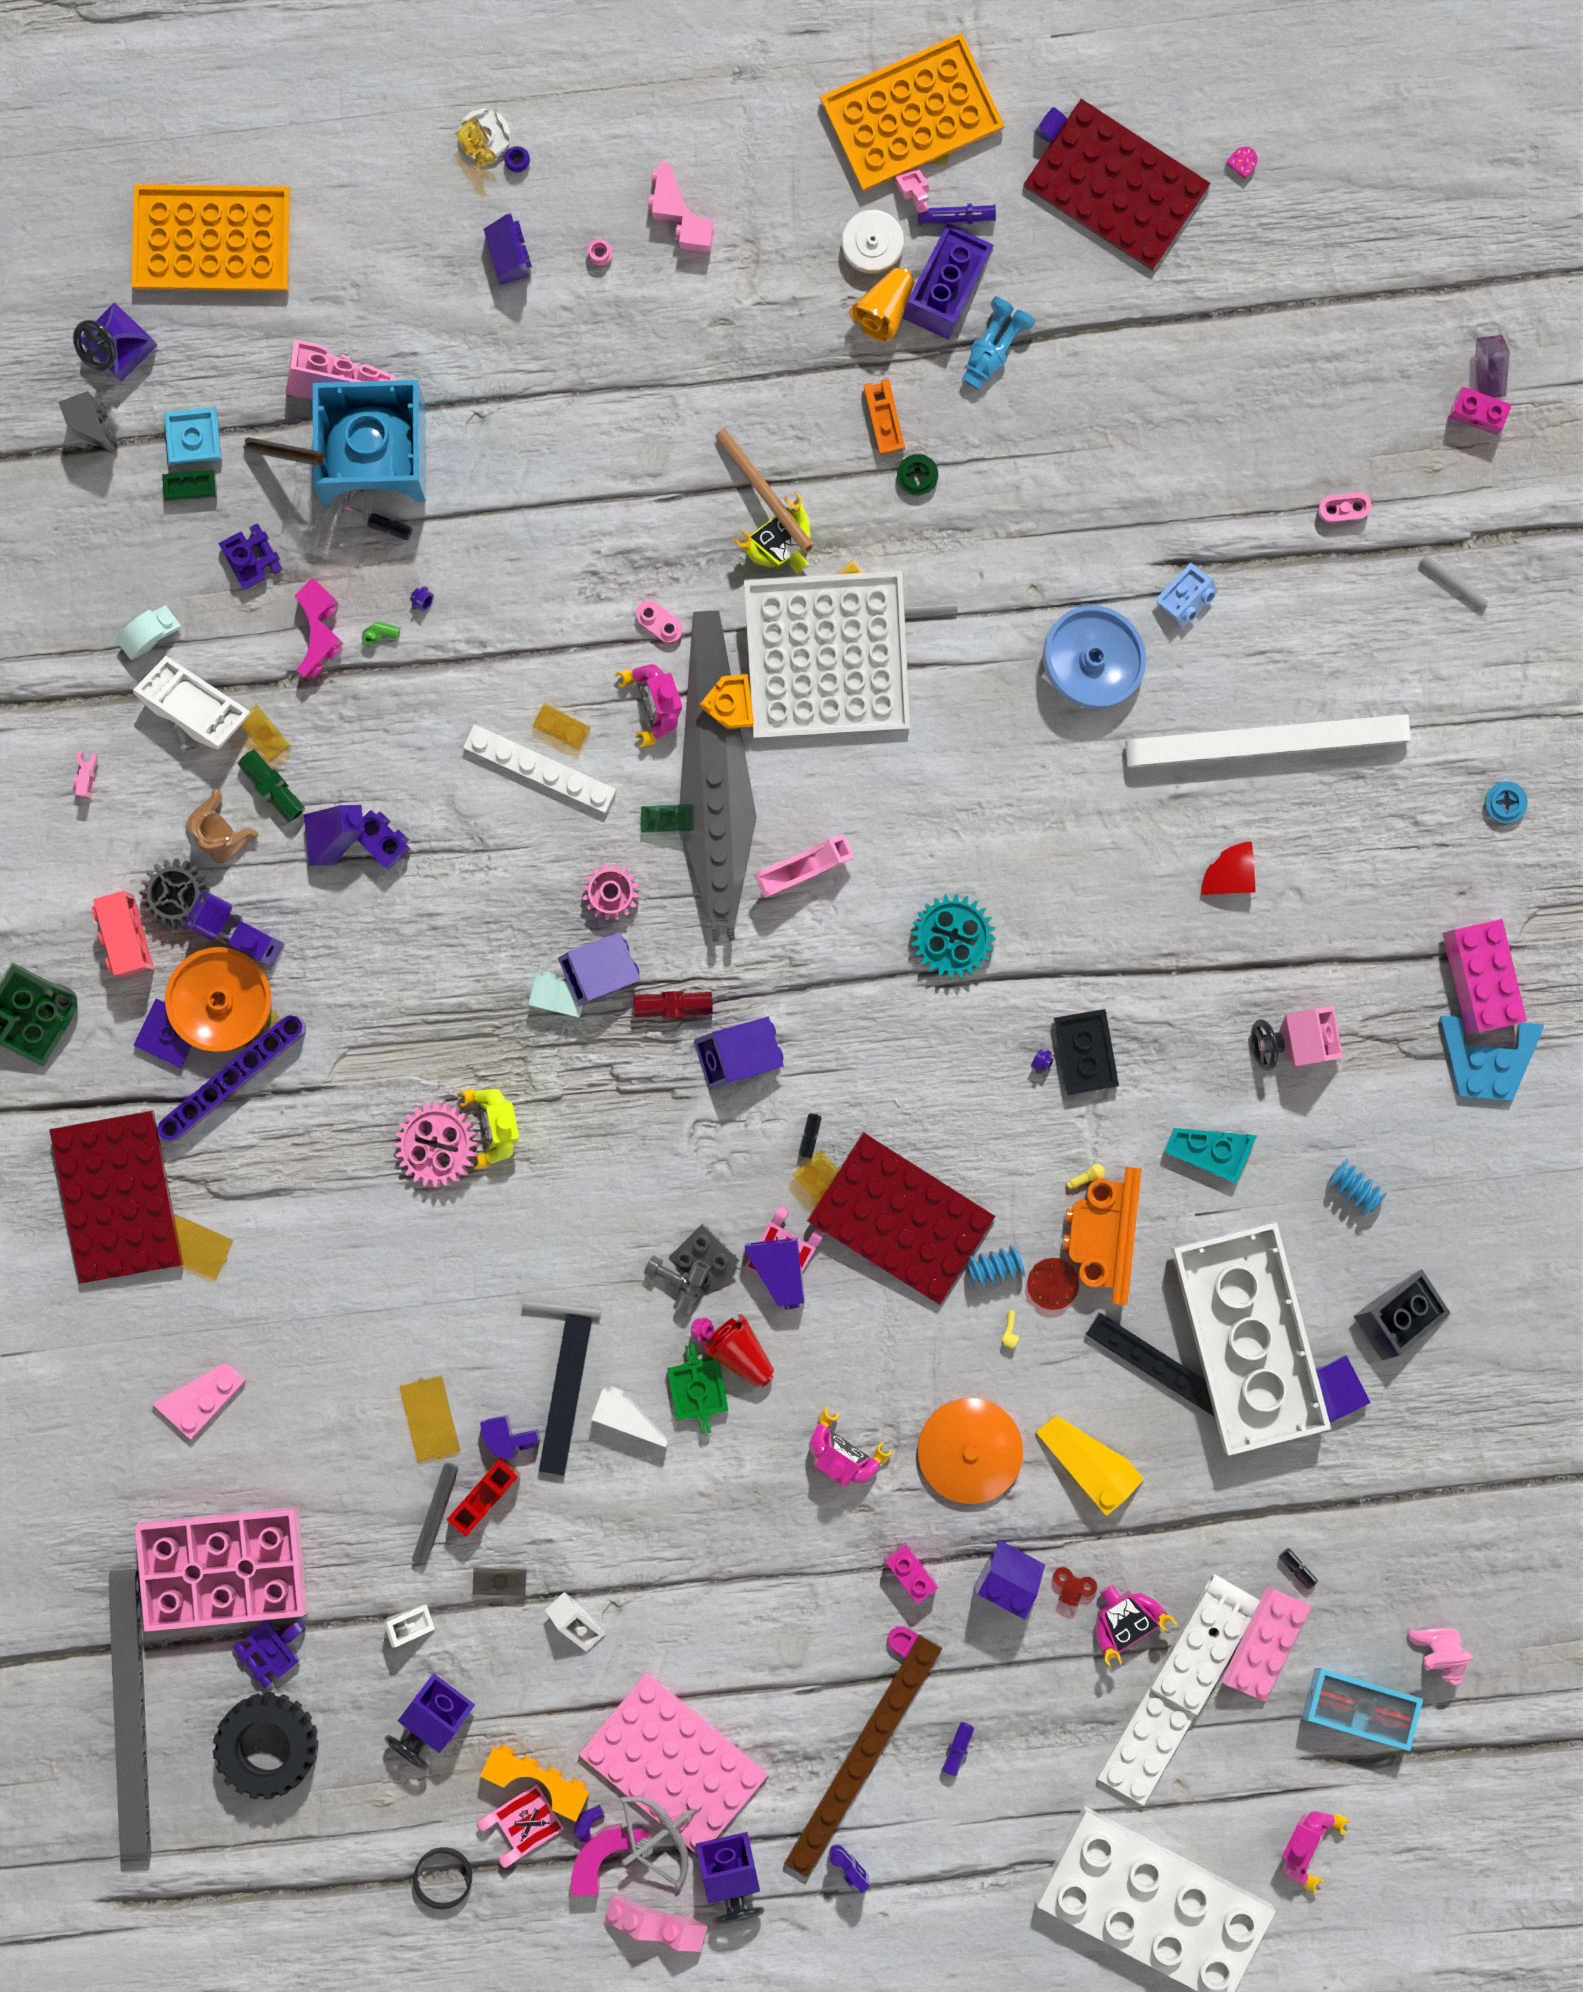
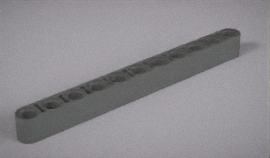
M138 1569L110 1570L109 1604L121 1860L149 1859L151 1854L140 1577Z

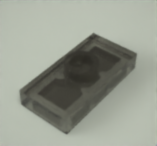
M473 1568V1595L526 1596L527 1568Z

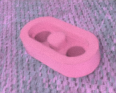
M1364 493L1330 495L1325 497L1319 504L1318 514L1327 523L1356 521L1364 519L1370 513L1372 504L1370 498ZM1358 503L1361 506V511H1355L1353 504ZM1327 507H1334L1335 514H1329Z
M644 601L637 607L636 618L639 624L661 641L672 644L681 638L683 634L681 622L656 602ZM647 609H651L654 612L650 618L644 616V612ZM667 625L674 626V631L670 634L664 631Z

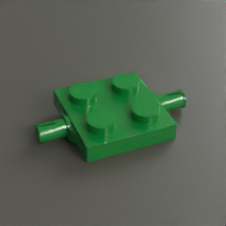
M691 1344L692 1355L690 1346H684L687 1361L682 1365L667 1368L676 1419H698L700 1434H705L704 1423L706 1432L711 1433L709 1417L718 1412L729 1411L721 1365L715 1359H698L696 1344Z

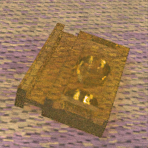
M819 1150L797 1169L792 1176L811 1198L818 1203L838 1169L823 1151Z

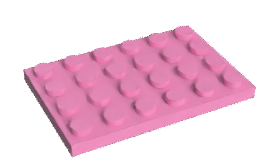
M648 1672L642 1676L579 1753V1756L628 1797L644 1796L655 1801L667 1812L672 1822L681 1817L682 1812L696 1809L690 1821H685L677 1829L682 1835L685 1845L697 1855L696 1843L716 1839L768 1776L764 1769ZM635 1802L661 1824L657 1814L649 1806Z

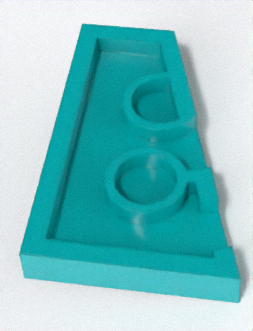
M1173 1128L1163 1152L1233 1183H1237L1257 1135Z

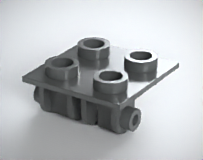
M701 1224L669 1256L684 1273L690 1272L696 1260L703 1261L711 1266L705 1282L699 1286L705 1294L740 1261L704 1224Z

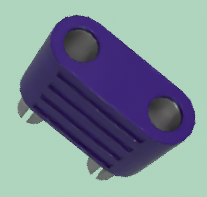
M204 891L200 894L185 922V927L211 941L216 939L227 944L228 941L218 935L230 940V936L220 932L228 916L239 921L241 918L231 914V912L240 917L243 915L241 912L233 909L231 903Z

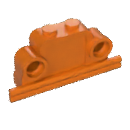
M1125 1167L1124 1182L1108 1181L1106 1179L1093 1181L1087 1188L1088 1200H1076L1072 1204L1071 1209L1067 1208L1065 1224L1070 1225L1069 1235L1064 1234L1063 1250L1067 1251V1255L1072 1261L1081 1263L1079 1276L1084 1284L1090 1287L1113 1288L1112 1304L1128 1305L1142 1168Z

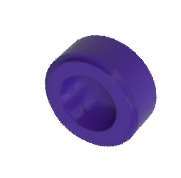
M297 1618L281 1633L280 1637L285 1643H290L303 1631L306 1624L300 1618Z

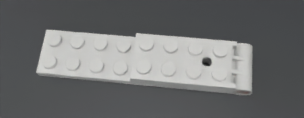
M1215 1574L1210 1577L1099 1772L1098 1780L1144 1806L1193 1718L1199 1714L1240 1642L1260 1602L1259 1599ZM1211 1628H1217L1215 1635H1209Z

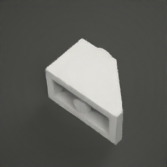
M565 1592L545 1609L557 1629L586 1652L605 1635V1632L588 1613Z

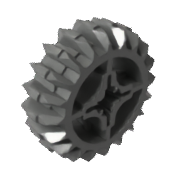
M175 858L171 867L169 860H164V869L159 864H155L156 874L150 871L146 872V875L151 878L150 882L146 880L141 881L142 885L148 887L147 890L139 891L140 895L147 896V899L140 901V904L143 906L150 905L144 913L151 915L155 912L151 921L156 923L161 919V927L166 928L170 921L171 929L176 930L179 921L180 926L186 928V919L203 889L209 888L210 883H201L206 875L204 873L196 875L199 867L196 865L189 870V861L185 860L180 867V860ZM183 873L190 880L175 884L168 875ZM160 881H162L164 892L156 902V889ZM171 887H173L176 890L181 889L180 892L177 894L179 897V901H177V899L171 898L170 900V897L173 895ZM192 887H194L195 898L192 905L189 908V904L187 902V894L192 890ZM175 904L183 913L167 915L161 908Z

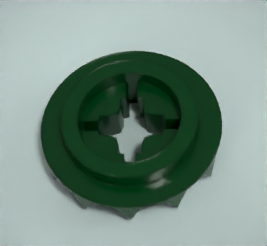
M913 454L902 460L897 470L899 485L908 494L921 496L929 493L938 481L939 473L935 462L923 454ZM916 465H918L920 473H925V477H921L919 485H917L915 478L909 476L914 473Z

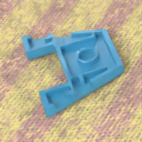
M1440 1016V1023L1446 1039L1445 1044L1449 1051L1458 1096L1513 1101L1544 1029V1024L1518 1023L1517 1044L1514 1050L1464 1045L1465 1026L1463 1018Z

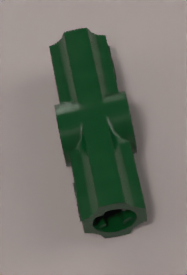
M255 749L241 757L237 764L254 782V787L268 803L271 802L288 823L298 818L306 808L289 790V785L275 769L272 770Z

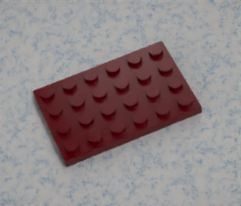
M1080 99L1067 118L1066 124L1054 141L1051 142L1024 182L1023 187L1153 271L1211 183L1085 100Z
M154 1110L49 1129L79 1284L182 1266L184 1263Z
M862 1132L806 1221L940 1305L967 1263L969 1256L972 1255L996 1216Z

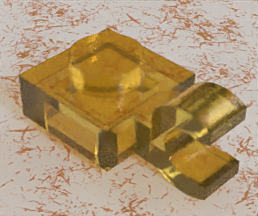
M477 118L470 119L455 133L466 155H474L480 168H483L486 164L491 166L497 161L495 153L485 146L490 140Z

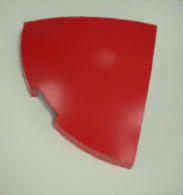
M1252 841L1233 845L1221 852V856L1213 864L1209 865L1204 874L1201 895L1256 893Z

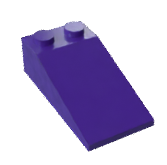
M947 223L906 303L902 319L949 340L994 245Z

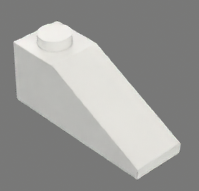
M610 1386L609 1389L603 1388L591 1420L666 1447L668 1439L629 1397L623 1395L624 1390L614 1386Z

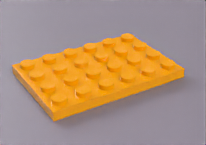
M962 33L820 96L821 103L862 192L894 179L896 175L914 170L1001 131L1005 127Z
M134 184L131 287L133 290L289 292L290 187Z

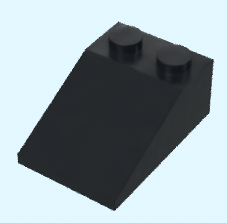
M1421 1269L1370 1302L1353 1317L1381 1360L1400 1356L1451 1312Z

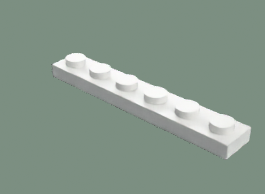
M475 724L463 747L476 755L605 814L617 791L611 786Z

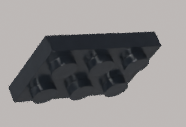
M1106 1009L1053 1018L1066 1094L1072 1095L1118 1087L1119 1082Z

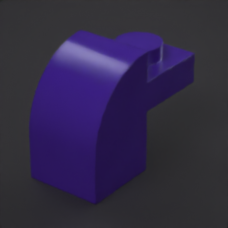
M508 1414L480 1422L483 1439L487 1448L501 1458H515L517 1456L515 1447L519 1446L520 1450L534 1448L535 1442L540 1440L538 1429L512 1435Z

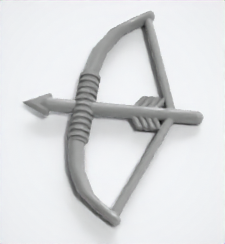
M644 1796L620 1798V1802L623 1803L632 1853L622 1860V1864L626 1866L634 1859H638L673 1883L677 1889H680L689 1867V1859L684 1839L677 1827L685 1821L689 1822L696 1809L682 1812V1816L672 1822L667 1812L651 1799ZM627 1802H640L649 1806L657 1814V1818L664 1829L650 1840L642 1838L635 1844ZM666 1835H669L673 1843L678 1846L681 1854L682 1870L677 1881L644 1859L653 1852V1845Z

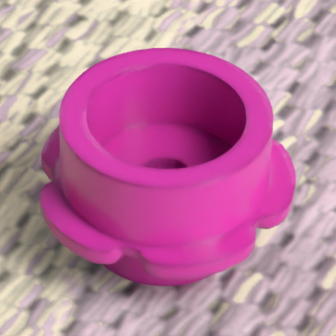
M706 1317L695 1319L691 1326L692 1338L697 1339L699 1343H704V1341L712 1338L714 1334L712 1321Z

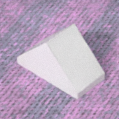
M426 1604L388 1617L384 1622L392 1648L435 1629Z

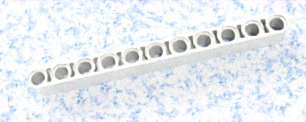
M1394 715L1131 739L1125 741L1127 767L1135 768L1411 742L1409 715Z

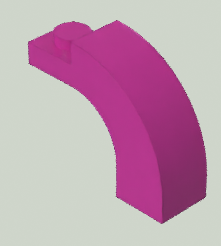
M622 1823L600 1829L583 1844L572 1870V1896L598 1895L600 1891L599 1866L601 1862L612 1852L631 1849L628 1830L627 1833L623 1834ZM641 1828L632 1829L635 1844L642 1838L650 1840L649 1832H643Z

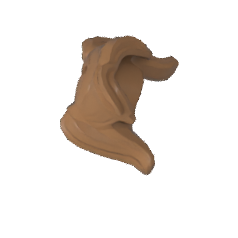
M213 789L211 797L189 816L185 828L202 850L210 853L216 862L223 863L232 859L250 840L258 837L259 834L252 828H245L235 833L224 818L215 812L222 801V794L219 789Z

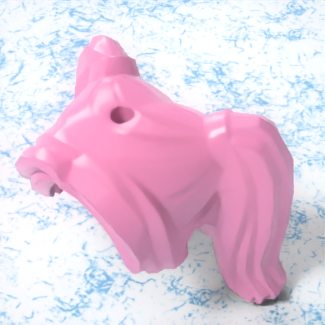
M1451 1628L1409 1630L1408 1639L1413 1644L1427 1646L1433 1650L1432 1654L1424 1657L1426 1671L1430 1669L1448 1671L1441 1674V1678L1453 1685L1461 1684L1467 1664L1472 1661L1473 1655L1468 1651H1463L1460 1645V1633Z

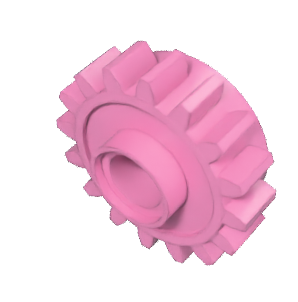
M616 863L612 865V869H608L607 865L603 864V870L593 869L595 874L593 878L586 876L590 883L589 886L582 887L583 890L588 892V895H585L583 900L591 902L587 907L588 910L597 909L596 917L604 913L606 921H609L611 915H614L616 920H620V913L623 912L627 916L630 915L627 910L629 906L636 908V904L632 900L633 898H640V895L634 892V889H637L639 884L631 882L635 875L630 874L627 876V868L625 866L618 870ZM609 885H615L618 888V894L613 899H608L604 896V890Z

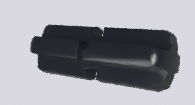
M372 513L368 519V526L385 533L388 531L390 535L404 540H409L413 530L411 526L395 520L391 522L389 518L376 513Z
M808 1114L804 1129L806 1133L802 1137L799 1155L802 1157L811 1158L813 1156L817 1140L815 1136L818 1135L822 1119L818 1114Z
M1287 1548L1279 1555L1280 1560L1291 1572H1295L1294 1575L1307 1589L1315 1586L1318 1582L1317 1578L1305 1565L1302 1566L1301 1560L1293 1551Z

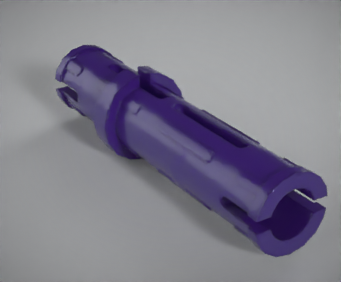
M967 203V206L929 208L928 211L922 213L918 212V225L967 222L970 225L978 221H996V204L972 206V203ZM962 213H982V214H974V215H973V214H970V215H959V214H962ZM940 214H955L952 216H932Z

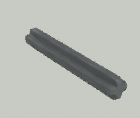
M445 1463L412 1557V1561L417 1564L424 1565L429 1556L458 1467L454 1464Z

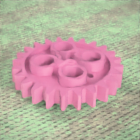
M434 1102L432 1109L430 1104L424 1103V1111L415 1107L414 1112L416 1116L407 1114L406 1117L409 1123L399 1124L404 1129V1132L396 1133V1136L402 1139L401 1142L394 1144V1146L401 1148V1152L395 1156L404 1158L399 1166L409 1167L406 1175L411 1176L415 1174L414 1182H420L423 1179L424 1186H430L432 1182L434 1187H440L442 1181L444 1186H450V1178L454 1182L460 1181L458 1173L468 1175L465 1166L474 1167L470 1157L478 1156L472 1150L473 1147L479 1146L480 1143L473 1142L472 1138L476 1137L478 1132L470 1131L474 1126V1122H465L468 1114L463 1113L459 1115V1107H454L451 1110V1104L444 1103L443 1107H441L440 1102ZM427 1122H430L433 1127L429 1135L424 1133V1126ZM454 1128L457 1132V1137L453 1142H450L448 1133ZM420 1137L458 1148V1152L419 1143L416 1141V1138ZM421 1147L426 1151V1156L422 1161L417 1157V1152ZM445 1154H448L450 1157V1163L447 1167H443L441 1159Z

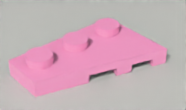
M225 1363L152 1404L191 1440L246 1380L228 1363Z

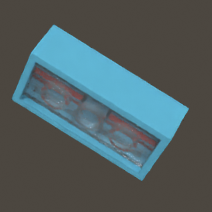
M1315 1668L1302 1720L1410 1751L1423 1699L1329 1670Z

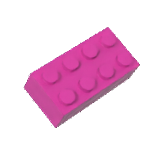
M1503 919L1442 933L1466 1035L1526 1022L1525 1010Z

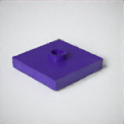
M155 999L133 1046L182 1068L192 1045L182 1039L172 1027L167 1016L165 1002Z

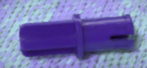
M966 1722L959 1724L952 1744L948 1745L950 1750L941 1769L943 1772L952 1776L958 1775L964 1755H968L967 1747L974 1732V1726Z

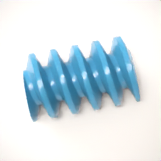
M1345 1159L1331 1174L1329 1187L1332 1188L1339 1185L1337 1194L1340 1195L1347 1192L1345 1201L1348 1202L1355 1199L1353 1208L1356 1209L1362 1205L1361 1215L1364 1216L1372 1212L1386 1197L1387 1193L1379 1196L1381 1187L1376 1186L1371 1189L1373 1180L1368 1179L1363 1182L1365 1174L1360 1172L1355 1175L1357 1167L1352 1165L1347 1168L1349 1160Z
M1013 1245L1009 1246L1008 1254L1003 1248H1000L998 1257L993 1251H989L988 1259L982 1253L978 1255V1262H976L973 1256L968 1258V1270L974 1290L976 1281L982 1287H985L986 1279H989L995 1285L996 1276H999L1003 1282H1006L1007 1273L1010 1274L1013 1280L1016 1279V1271L1018 1270L1023 1277L1026 1276L1019 1251L1017 1252Z

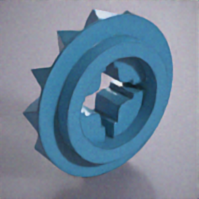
M1505 781L1497 783L1487 792L1485 804L1487 813L1495 821L1507 824L1519 820L1524 815L1528 800L1525 791L1518 784ZM1505 792L1508 800L1516 802L1508 806L1507 811L1504 810V805L1496 804V802L1504 799Z

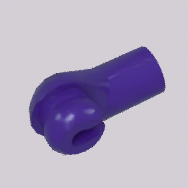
M600 1804L579 1814L573 1832L575 1838L580 1842H586L590 1839L592 1822L605 1817Z

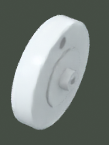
M880 210L862 211L853 216L846 224L842 233V251L847 262L856 270L867 274L882 273L892 268L900 259L904 246L903 231L896 219L886 212Z

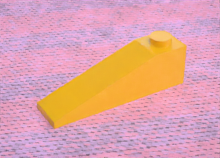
M1056 1415L1036 1431L1038 1436L1106 1516L1124 1502L1144 1480L1127 1458Z

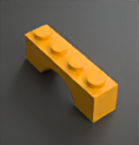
M500 1744L499 1748L493 1747L480 1777L503 1788L516 1778L532 1777L538 1779L548 1788L551 1794L552 1811L577 1821L590 1792L585 1789L586 1783L572 1778L571 1782L561 1778L562 1772L548 1766L546 1771L537 1766L539 1761L524 1755V1758L520 1759L513 1755L515 1750L503 1744Z

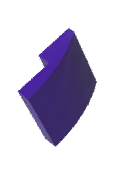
M1347 1355L1323 1367L1316 1368L1329 1422H1333L1371 1403Z

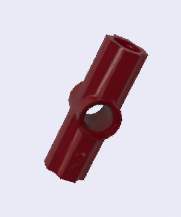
M684 991L661 992V994L633 995L634 1018L662 1017L666 1019L685 1018L686 1015L713 1014L712 992L684 993Z

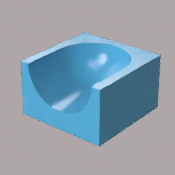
M418 380L313 383V450L323 452L325 455L322 466L313 465V485L322 505H332V500L336 496L361 489L391 490L412 497L415 502H426L425 400Z

